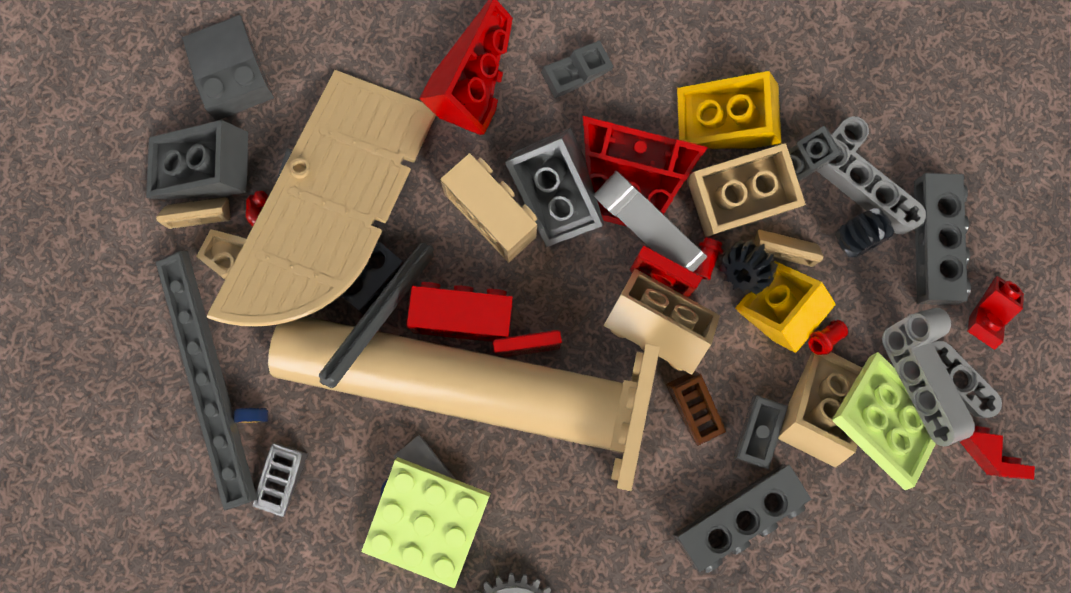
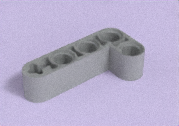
M848 117L831 134L842 154L836 157V164L829 162L818 169L817 172L866 211L873 208L881 209L892 222L891 225L895 231L894 233L902 235L909 233L924 223L926 219L924 207L856 153L857 149L866 140L869 128L862 118ZM844 130L851 131L855 136V140L849 139L845 135ZM850 172L859 175L861 184L851 179ZM876 192L884 195L886 199L885 204L877 200Z
M617 170L594 194V197L609 212L617 216L645 244L660 255L692 272L708 257Z
M932 308L911 314L887 328L883 333L882 343L929 436L937 445L944 447L972 436L975 431V424L932 343L950 331L951 319L945 310Z

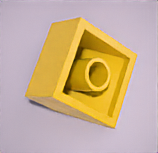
M774 261L778 266L770 286H767L757 295L752 292L748 293L735 309L772 341L796 353L836 304L821 281Z

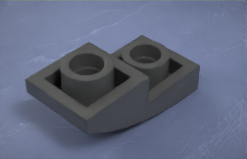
M826 126L819 128L798 141L797 145L788 150L798 182L842 154Z

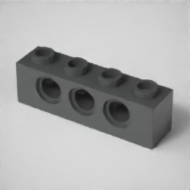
M925 173L914 181V199L921 203L926 211L924 223L915 229L917 304L957 305L968 301L971 283L967 278V264L970 259L969 248L966 247V233L969 227V220L965 215L968 189L964 185V174ZM938 203H941L945 206L947 211L946 215L942 214L939 211ZM939 233L946 237L947 246H944L939 241ZM940 264L947 268L948 278L940 273Z
M781 464L682 528L673 536L693 568L698 572L705 570L706 573H709L722 565L723 561L721 558L730 552L736 555L747 549L751 545L749 540L760 534L763 537L779 527L776 522L786 516L791 519L802 513L806 509L804 504L812 499L791 466ZM769 493H773L777 498V506L772 511H768L764 506V499ZM742 511H747L750 515V524L745 529H740L736 523L737 515ZM714 529H720L723 534V541L717 547H711L708 542V536Z

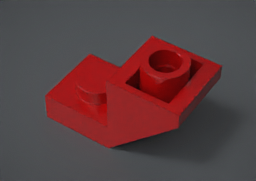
M996 276L969 316L967 332L994 350L1004 342L1005 325L1023 309L1024 293L1020 287L1012 281H1004Z
M975 426L972 436L959 441L987 475L1034 480L1035 466L1021 465L1022 458L1002 456L1003 435L990 434V428Z

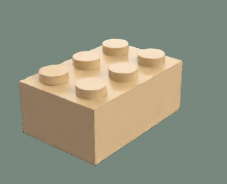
M786 143L695 171L687 178L705 237L806 205Z
M469 153L440 179L444 194L509 263L536 239L537 223L535 221L537 217L525 204L522 207L519 206L513 199L515 196L514 192L504 181L498 183L490 175L493 171L482 158L476 160Z
M634 269L603 326L609 328L614 335L626 338L639 345L643 351L646 344L659 346V357L668 361L673 368L680 371L684 370L692 375L712 344L720 315L641 271Z

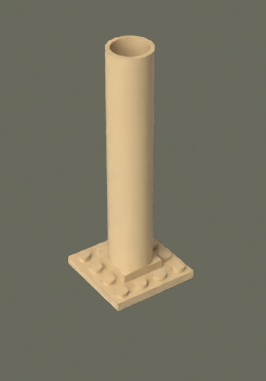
M305 316L294 321L277 324L268 359L269 371L274 378L623 454L622 459L615 458L611 479L618 481V489L632 491L660 350L659 346L646 344L644 353L637 352L632 380H624L622 383L377 331L337 386L329 388L320 383L319 373L355 326Z

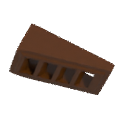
M694 371L692 375L688 373L666 384L697 446L726 432L701 373ZM693 385L695 386L696 389L691 390L685 394H682L681 391ZM700 396L702 401L689 407L687 406L686 402ZM706 408L708 413L693 419V414ZM710 420L713 421L714 425L700 432L698 431V426Z

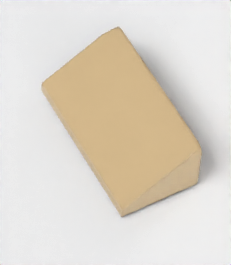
M226 197L167 205L156 216L157 221L168 229L224 222L231 219L229 200Z
M764 230L756 232L755 245L765 244L764 251L766 253H774V258L810 267L823 260V253L820 246L816 243Z

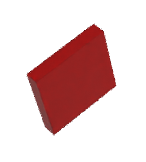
M644 245L630 268L631 273H633L634 269H637L686 297H689L697 289L703 278Z
M558 330L499 338L493 341L495 356L503 358L559 350L562 344L561 333Z

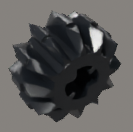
M873 208L857 215L837 230L835 236L842 251H845L848 257H858L889 240L895 231L888 216L881 209Z
M753 239L746 243L742 240L736 242L723 254V262L719 269L725 273L723 281L731 282L733 290L740 288L744 295L750 292L757 295L767 286L769 287L774 280V273L778 266L772 261L774 253H766L764 251L765 244L756 246Z

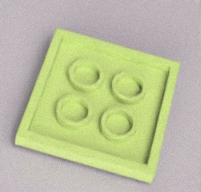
M879 352L871 355L832 421L904 490L915 487L936 443L929 436L895 368Z
M397 457L361 552L455 588L491 493Z

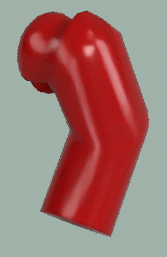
M261 190L256 191L254 195H249L246 200L245 217L252 227L269 197Z

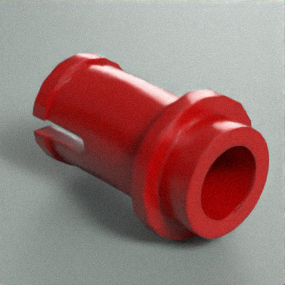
M705 237L704 241L699 243L700 250L708 257L693 273L703 277L702 279L711 280L719 254H723L721 249L723 244L721 242Z
M832 320L821 331H814L810 335L808 341L809 348L817 355L829 354L833 350V346L848 335V328L841 320Z

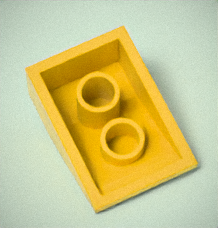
M770 71L677 88L679 140L708 147L707 149L757 148L782 144L779 87Z

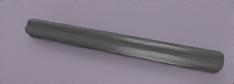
M420 243L320 371L319 381L322 385H326L329 388L337 386L434 257V248L431 245Z

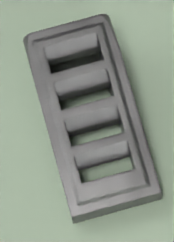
M272 443L256 492L258 500L254 501L252 506L285 517L308 453L279 443ZM279 456L292 460V467L277 462ZM277 469L289 473L288 480L273 475L274 470ZM270 481L286 486L284 492L268 487ZM265 494L282 499L280 505L263 500Z

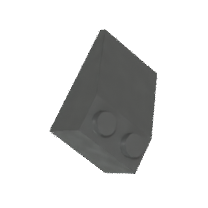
M241 15L182 37L194 82L204 107L216 121L274 98Z
M219 120L149 137L146 198H217L246 193L248 131Z
M571 128L518 149L505 161L525 205L537 217L535 221L537 229L546 247L604 225L598 201L594 197L595 191L584 155Z

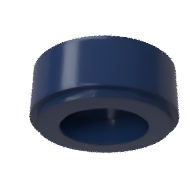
M240 408L234 411V423L268 422L267 408Z

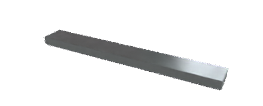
M179 251L156 261V266L225 511L258 499L237 424L234 423V413L188 251Z

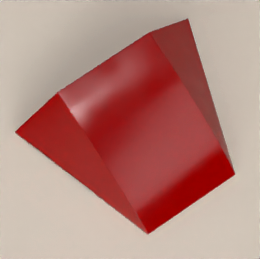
M583 116L586 165L595 193L617 170L663 215L708 148ZM598 201L603 221L626 226Z

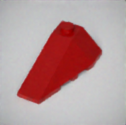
M488 0L432 73L419 98L439 119L478 135L485 134L497 109L498 99L493 98L496 82L502 81L503 72L498 70L500 56L507 52L513 21L512 16L498 0Z

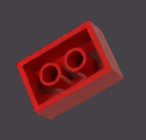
M421 282L420 287L412 286L407 327L413 334L493 342L495 341L494 339L510 337L513 296H506L507 291L487 289V294L473 292V287L455 285L454 290L440 289L441 285L433 282Z

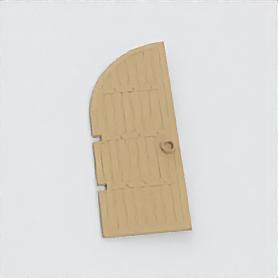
M334 70L212 304L207 318L238 326L282 324L310 315L327 306L343 294L363 271L382 233L380 228L372 226L374 220L382 223L387 222L411 169L401 164L403 159L415 162L436 115L423 102Z

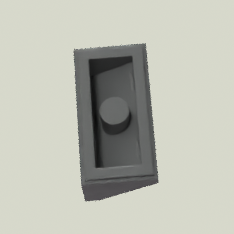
M758 395L753 396L733 458L769 469L788 406Z

